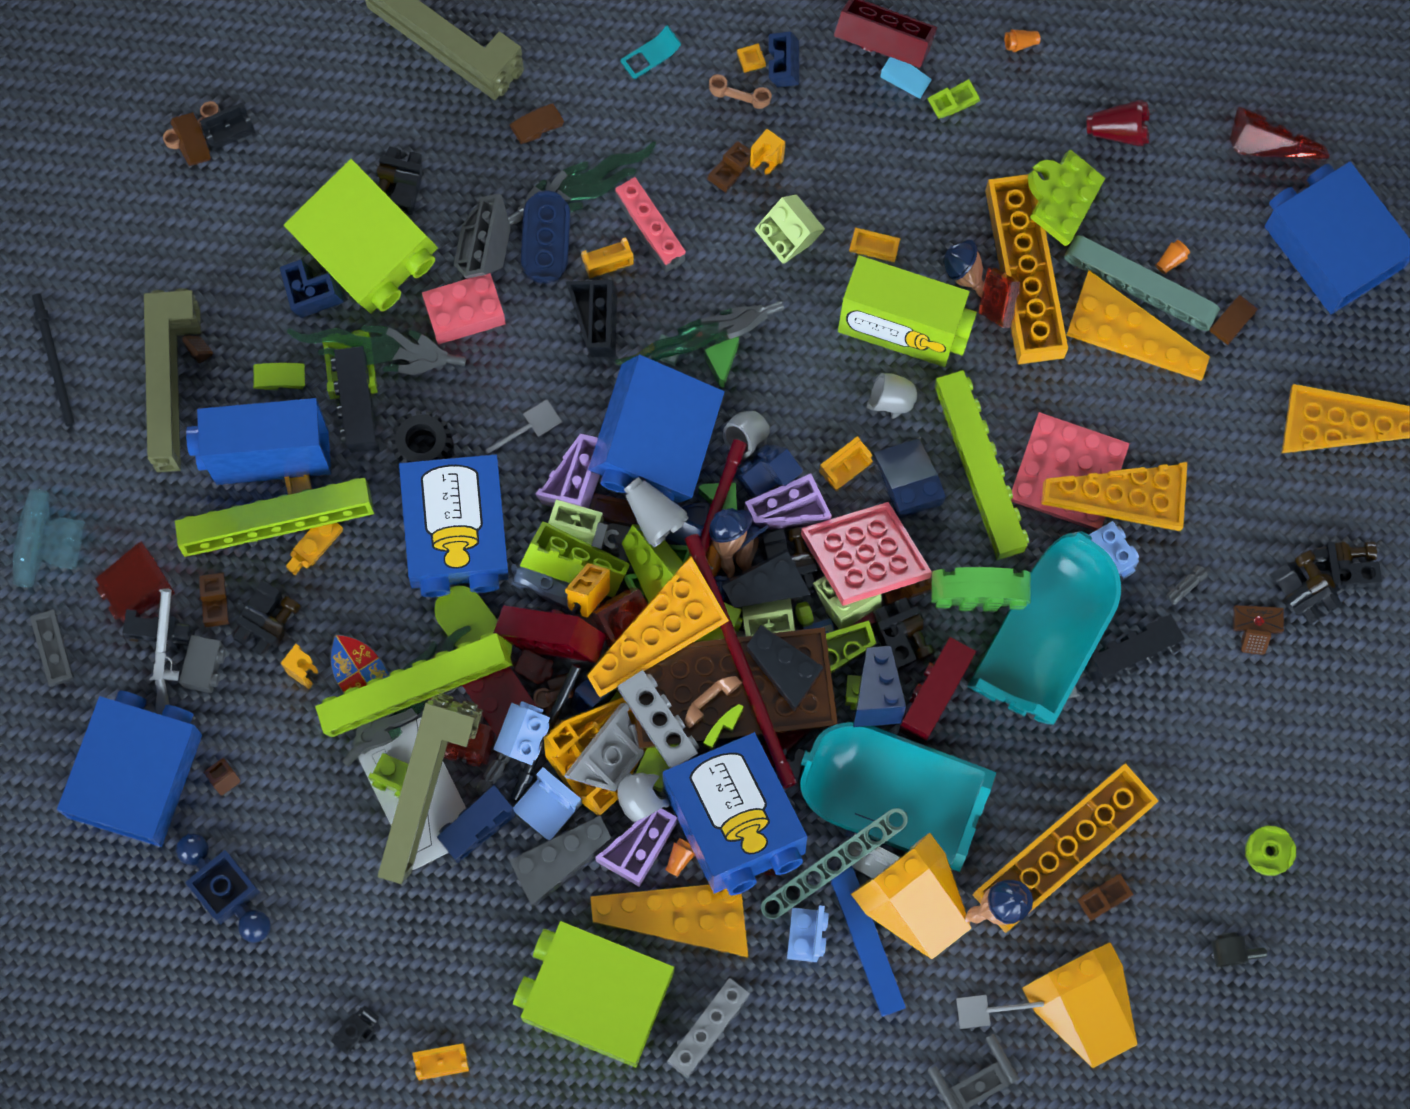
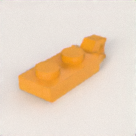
M338 523L311 528L290 553L292 559L286 565L287 570L296 575L303 566L305 568H308L310 565L313 566L342 533L343 527Z

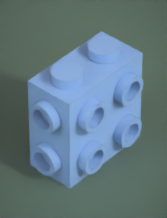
M1112 521L1089 534L1092 537L1091 541L1099 545L1110 555L1120 576L1122 575L1123 578H1126L1136 571L1135 567L1139 562V555L1133 546H1129L1126 542L1125 533L1120 526H1116Z
M521 701L520 706L511 703L493 750L532 765L533 760H536L540 753L539 745L542 737L548 732L550 717L542 715L543 709Z

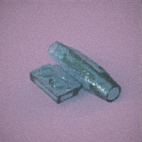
M31 489L20 515L13 551V584L16 586L33 587L42 560L54 567L77 570L85 521L61 517L49 521V493L47 491Z

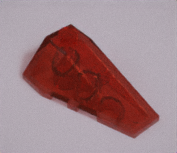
M1238 107L1230 137L1231 144L1237 153L1241 155L1248 153L1253 156L1329 158L1330 154L1326 146L1301 134H1297L1295 137L1285 126L1279 124L1274 127L1265 121L1266 117Z

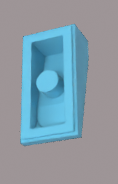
M889 57L881 71L882 79L920 99L932 81L931 78L911 64Z

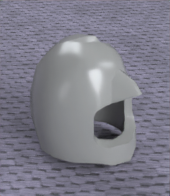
M881 373L874 383L866 408L874 411L891 412V419L896 418L913 408L917 400V389L911 381L892 373Z
M756 411L740 412L733 416L723 428V439L729 450L733 439L745 442L747 444L746 447H748V451H744L742 460H745L752 455L756 447L760 449L767 445L770 426L766 419Z
M643 772L633 775L629 773L620 781L618 786L619 804L624 814L632 822L639 821L662 807L667 808L671 805L667 797H659L653 790V786L660 776Z

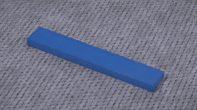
M850 866L833 878L831 884L881 1017L906 1009L873 919L864 913L851 896V893L859 888L860 885L853 866Z

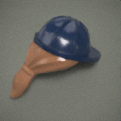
M968 239L949 247L943 258V264L949 278L961 286L971 287L979 297L993 301L994 293L992 289L982 280V259L977 252L976 243Z
M722 509L714 515L710 524V537L713 546L720 554L721 568L728 578L733 577L735 572L733 554L741 548L746 539L747 530L753 521L751 513L746 510Z
M751 524L747 530L744 543L733 554L742 572L751 568L752 560L758 549V536L769 528L768 524L762 529Z
M1004 880L997 882L985 892L979 906H973L968 910L965 922L978 924L987 919L997 925L1014 924L1026 917L1031 911L1033 905L1032 893L1020 881Z

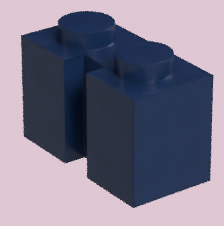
M791 31L769 34V53L774 57V60H769V79L777 88L799 85L798 39Z

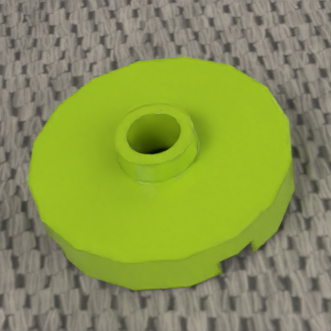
M1264 826L1255 830L1249 836L1245 845V855L1249 865L1256 872L1266 876H1276L1284 873L1293 865L1296 858V845L1286 830L1277 826ZM1267 847L1273 849L1274 853L1272 856L1266 853Z

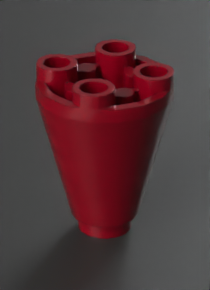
M1137 100L1095 112L1093 115H1087V134L1136 146L1149 144L1148 125H1145V121L1150 119L1148 102Z

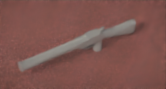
M159 589L161 599L153 675L149 679L155 680L157 690L155 713L162 715L165 705H170L165 680L178 681L179 671L172 670V659L166 655L172 592L170 589ZM165 658H168L171 662L170 670L164 669Z

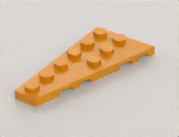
M1088 270L1066 336L1202 381L1210 356Z
M1293 384L1290 390L1281 453L1410 438V406Z
M1187 462L1168 466V464L1159 465L1154 468L1140 467L1115 470L1103 474L1090 473L1086 476L1078 477L1073 475L1047 478L1043 482L1041 504L1181 531L1184 525Z
M691 556L588 672L587 677L599 697L615 689L640 671L649 669L729 621Z
M710 885L590 896L593 923L748 958L742 893L729 895L727 889H724L714 894Z

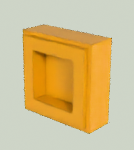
M759 43L737 49V55L744 73L766 67Z

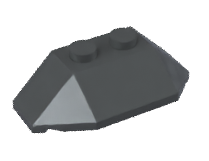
M500 193L479 198L478 205L471 211L461 227L454 266L466 279L487 275L503 268L511 228Z

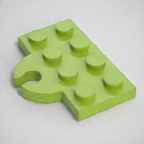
M1071 149L1065 153L1060 164L1052 160H1043L1033 166L1034 170L1028 174L1029 188L1038 200L1030 218L1064 246L1071 243L1105 180L1104 176ZM1038 172L1043 175L1044 180L1039 177Z

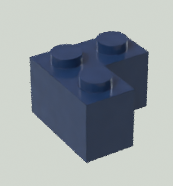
M302 259L279 267L290 308L300 318L344 303L340 284L330 273L314 278L311 267Z
M765 445L757 451V456L752 460H746L738 467L739 470L735 473V477L748 495L755 498L768 492L776 484L786 486L800 475L803 470L787 448Z

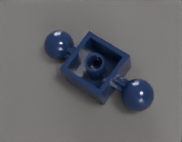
M194 833L183 836L177 844L176 854L182 863L196 866L199 869L196 874L185 882L186 885L220 925L235 914L239 919L238 931L244 940L252 943L264 940L271 930L270 919L264 912L251 910L247 903L261 893L226 850L211 861L208 857L209 846L204 837Z

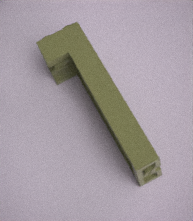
M365 0L369 10L494 101L499 95L503 96L507 92L512 80L518 79L523 73L521 46L500 31L484 48L419 0Z
M179 288L173 292L153 290L151 293H144L147 458L153 464L156 472L181 471L177 336L201 334L200 306L195 301V295L192 290Z
M446 694L435 695L425 703L377 877L402 884L412 873L447 744L451 742L467 747L471 738L475 739L483 712L482 709L477 708V704L469 701L459 703L453 701V697Z

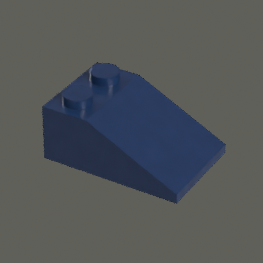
M919 438L874 452L894 511L899 519L943 505L946 497L938 474Z

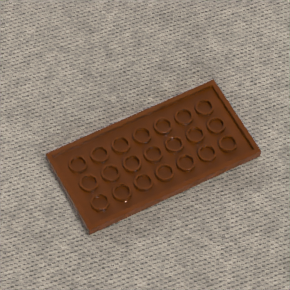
M825 627L774 633L823 666L822 673L795 712L746 651L747 644L753 636L738 637L776 733L826 728L838 724ZM725 639L692 642L644 671L646 675L651 674L658 684L655 689L660 696L664 694L672 705L669 710L674 717L678 715L683 723L691 703L718 680L736 676L741 681ZM743 683L728 696L723 691H720L700 709L704 717L692 728H689L684 723L685 728L682 729L687 737L692 736L697 743L704 742L717 721L730 709L740 704L743 706V712L733 732L723 728L718 740L741 738L754 732L756 736L763 735ZM643 694L640 696L639 701L643 705H649L653 702V697L650 694ZM658 714L653 718V723L657 726H663L667 722V718L662 714ZM636 718L639 749L655 748V745ZM671 735L667 738L666 742L669 746L679 745L681 739L677 735Z

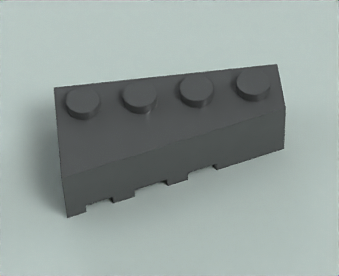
M598 816L509 860L532 909L536 908L540 902L556 891L567 879H570L580 868L612 843V839L601 816Z

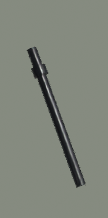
M36 293L32 295L36 311L34 312L35 321L40 326L65 426L71 427L75 425L49 326V313L44 307L41 294Z
M572 664L548 715L550 719L547 733L554 728L582 669L576 664ZM542 737L539 745L540 753L537 759L533 760L532 765L526 763L524 768L520 769L516 777L518 781L513 789L511 798L520 800L526 785L531 783L534 776L532 772L544 749V737Z

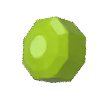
M805 601L797 604L795 614L800 625L803 627L813 625V614L808 602Z

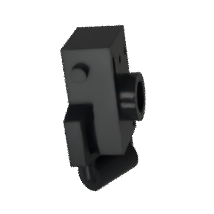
M361 1007L356 1014L352 1013L330 1042L348 1055L356 1049L355 1046L359 1041L368 1043L376 1033L373 1027L377 1023L379 1016L368 1007ZM360 1016L364 1017L367 1021H369V1025L365 1021H363L360 1018ZM370 1029L372 1032L365 1039L363 1036Z

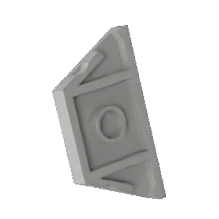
M621 703L566 772L564 775L566 778L609 791H616L618 789L620 781L631 772L645 754L643 749H639L635 724H631L627 712L630 709L626 703Z

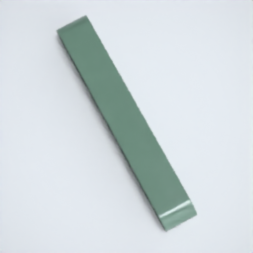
M1075 236L1064 255L1068 263L1087 273L1090 270L1105 282L1200 330L1209 331L1220 311L1219 306L1214 302L1083 236Z
M900 808L889 810L768 896L761 905L763 915L769 919L780 917L900 832L908 823L906 812ZM894 812L900 813L904 818L903 824L899 827L892 826L889 821L890 815ZM878 827L882 830L883 837L880 841L870 839L869 831L871 828ZM851 842L861 844L862 853L860 855L853 856L850 854L848 847ZM836 856L841 860L842 866L839 870L829 868L828 860L830 857ZM816 871L820 874L821 881L819 884L812 885L809 883L807 877L809 872ZM789 886H797L800 889V897L798 899L788 897L787 889ZM770 900H775L779 903L780 910L777 914H772L767 910V903Z

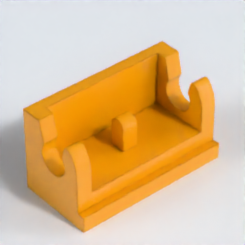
M766 129L751 147L750 167L755 170L760 167L762 162H767L769 167L765 169L764 174H770L778 164H782L784 161L785 141L769 129Z
M626 237L622 238V241L588 253L585 250L581 253L589 279L634 265L633 253Z
M857 436L820 464L819 472L832 488L837 491L873 463L871 459L872 454Z
M587 563L565 589L568 598V608L572 611L575 607L574 602H577L581 606V616L588 618L610 592V569Z
M297 644L293 646L281 662L286 673L308 689L312 687L313 683L309 678H306V672L312 670L315 674L319 673L312 664L310 656L304 653Z
M463 1043L412 1053L418 1080L469 1071L466 1047Z

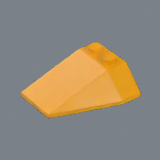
M623 697L563 720L544 736L546 758L566 787L580 797L582 804L597 816L604 813L618 800V789L616 791L605 790L568 779L564 775L621 703H626ZM630 709L627 712L631 724H635L636 727V718ZM637 763V764L635 765V767L631 770V772H630L631 774H633V772H634L635 768L637 767L638 763Z
M928 833L911 846V850L879 875L869 879L853 891L851 896L866 915L930 959H933L968 932L971 926L969 922H965L966 912L946 854L931 833Z
M1111 942L1022 987L1029 1003L1044 1002L1043 1007L1032 1008L1033 1011L1092 1068L1138 1045L1123 965Z

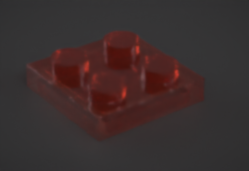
M988 268L979 314L1002 328H1011L1012 319L1015 315V304L1020 292V282L997 268Z

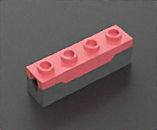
M636 177L615 188L616 201L664 272L667 273L684 263L685 249Z

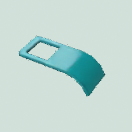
M666 25L658 36L623 57L620 62L630 76L636 79L671 57L679 49L681 42L669 26ZM640 52L650 65L640 72L634 73L626 60Z

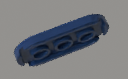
M544 190L537 192L528 199L523 211L521 267L528 278L541 284H548L558 280L566 271L568 264L570 207L562 196L554 191Z

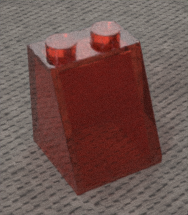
M142 541L137 543L95 578L99 584L96 588L103 600L108 599L112 605L108 608L115 620L120 618L123 623L126 609L136 610L141 615L159 604L161 599L159 589L172 590L171 596L175 594Z

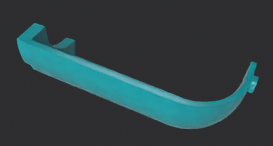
M1082 531L1065 534L1045 551L1030 572L1031 603L1027 604V607H1024L1023 610H1009L967 687L993 702L997 699L1003 703L1010 704L1008 709L1022 716L1030 713L1035 715L1033 719L1036 721L1054 725L1114 616L1121 596L1120 575L1114 561L1103 548L1091 541L1092 537Z
M852 722L836 724L825 729L816 738L811 752L806 751L802 759L801 766H804L805 769L801 777L800 786L806 803L817 815L836 826L858 833L874 821L855 815V813L877 820L889 810L900 808L906 812L908 823L904 829L885 841L884 844L908 852L911 850V846L928 833H931L945 852L950 868L958 872L961 871L976 830V824L979 816L982 814L997 772L874 726L853 727L854 723ZM894 812L890 815L889 821L892 826L899 827L903 824L904 818L900 813ZM873 827L869 831V837L880 841L883 837V832L880 828Z

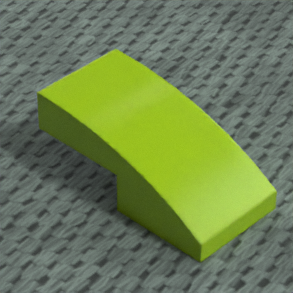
M969 79L950 90L947 87L927 98L938 119L957 113L980 102V98Z
M254 364L253 389L278 390L279 387L303 389L305 387V364Z
M738 704L717 721L703 742L704 747L713 750L723 728L733 732L743 712L742 705Z

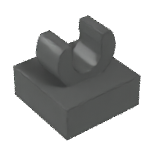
M598 522L592 546L601 549L605 545L609 548H615L617 544L611 543L609 536L611 534L620 535V532L616 529L609 530L610 524Z

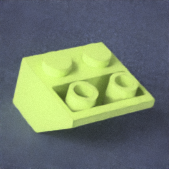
M797 194L782 197L755 228V231L782 264L788 262L812 245L825 230Z
M556 500L548 524L592 545L598 522H603V513Z
M825 576L813 583L827 614L839 629L852 626L864 616L882 607L881 594L842 606Z
M791 598L742 606L746 636H753L760 625L772 633L796 631Z

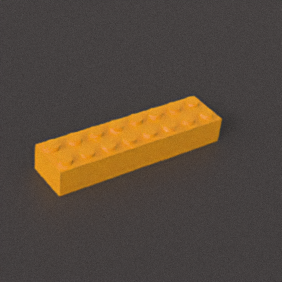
M1028 174L988 179L985 193L1017 364L1064 359L1068 351V345L1046 230L1030 218L1038 200L1029 188Z
M1125 763L979 887L973 894L974 898L981 904L985 892L995 883L1004 880H1016L1025 884L1032 893L1033 905L1031 911H1033L1156 805L1159 800ZM1020 921L1014 924L999 926L1005 933H1007Z

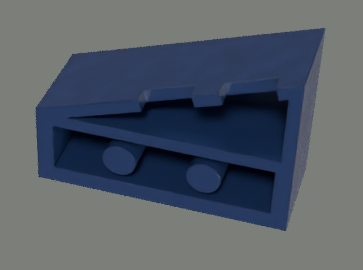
M891 646L867 647L853 727L901 724L906 704Z
M493 785L476 802L464 809L455 821L444 825L439 830L440 834L437 838L458 864L514 819L516 815L513 807L496 786Z

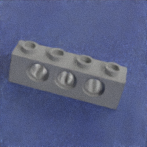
M642 670L618 685V691L669 768L698 757L696 750L699 749L697 742L692 736H686L682 730L685 728L683 721L678 715L673 716L669 710L672 705L664 694L660 696L655 689L658 684L651 674L646 675ZM643 694H650L653 697V702L649 705H643L640 703L639 698ZM656 715H664L667 718V722L663 726L655 725L653 718ZM671 735H677L681 739V743L676 747H671L666 742L667 738Z
M729 978L667 1060L668 1064L686 1078H689L748 999L750 993Z

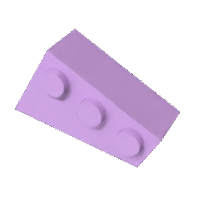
M580 434L562 457L563 461L555 471L551 472L550 478L542 489L539 488L535 495L542 505L554 507L555 501L560 500L589 509L600 477L599 474L588 470L598 440L597 437Z
M812 474L745 502L744 510L749 511L753 517L752 524L760 529L767 524L769 526L767 530L805 527L831 519V513Z
M661 808L635 822L631 828L595 857L596 862L640 887L676 826L677 817Z

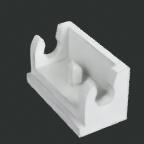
M851 842L848 850L851 855L858 856L862 853V846L858 842ZM878 846L852 866L873 879L900 857Z

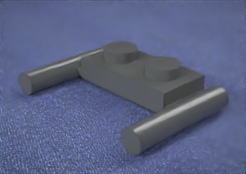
M994 1034L985 1038L998 1062L957 1085L949 1088L937 1066L928 1070L948 1109H968L1019 1080Z

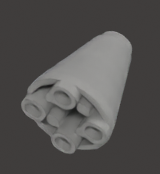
M639 477L623 489L627 493L626 498L646 541L652 544L653 547H656L665 540L670 531L674 533L682 527L689 518L687 512L645 480L642 481Z

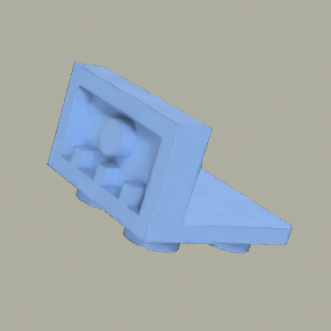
M542 767L536 774V782L513 809L520 818L550 841L582 805L580 797Z
M819 905L818 910L792 908L787 959L817 962L819 957L823 956L826 938L821 937L822 931H826L829 913L824 912L825 906Z

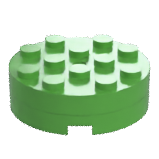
M994 567L955 568V571L945 572V569L932 571L931 602L936 604V608L959 606V611H973L975 607H983V611L996 612L1000 607L1023 610L1024 607H1027V604L1031 603V573L1022 570V573H1013V569Z

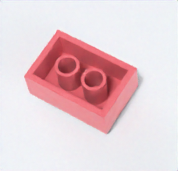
M491 273L422 292L438 345L506 324Z

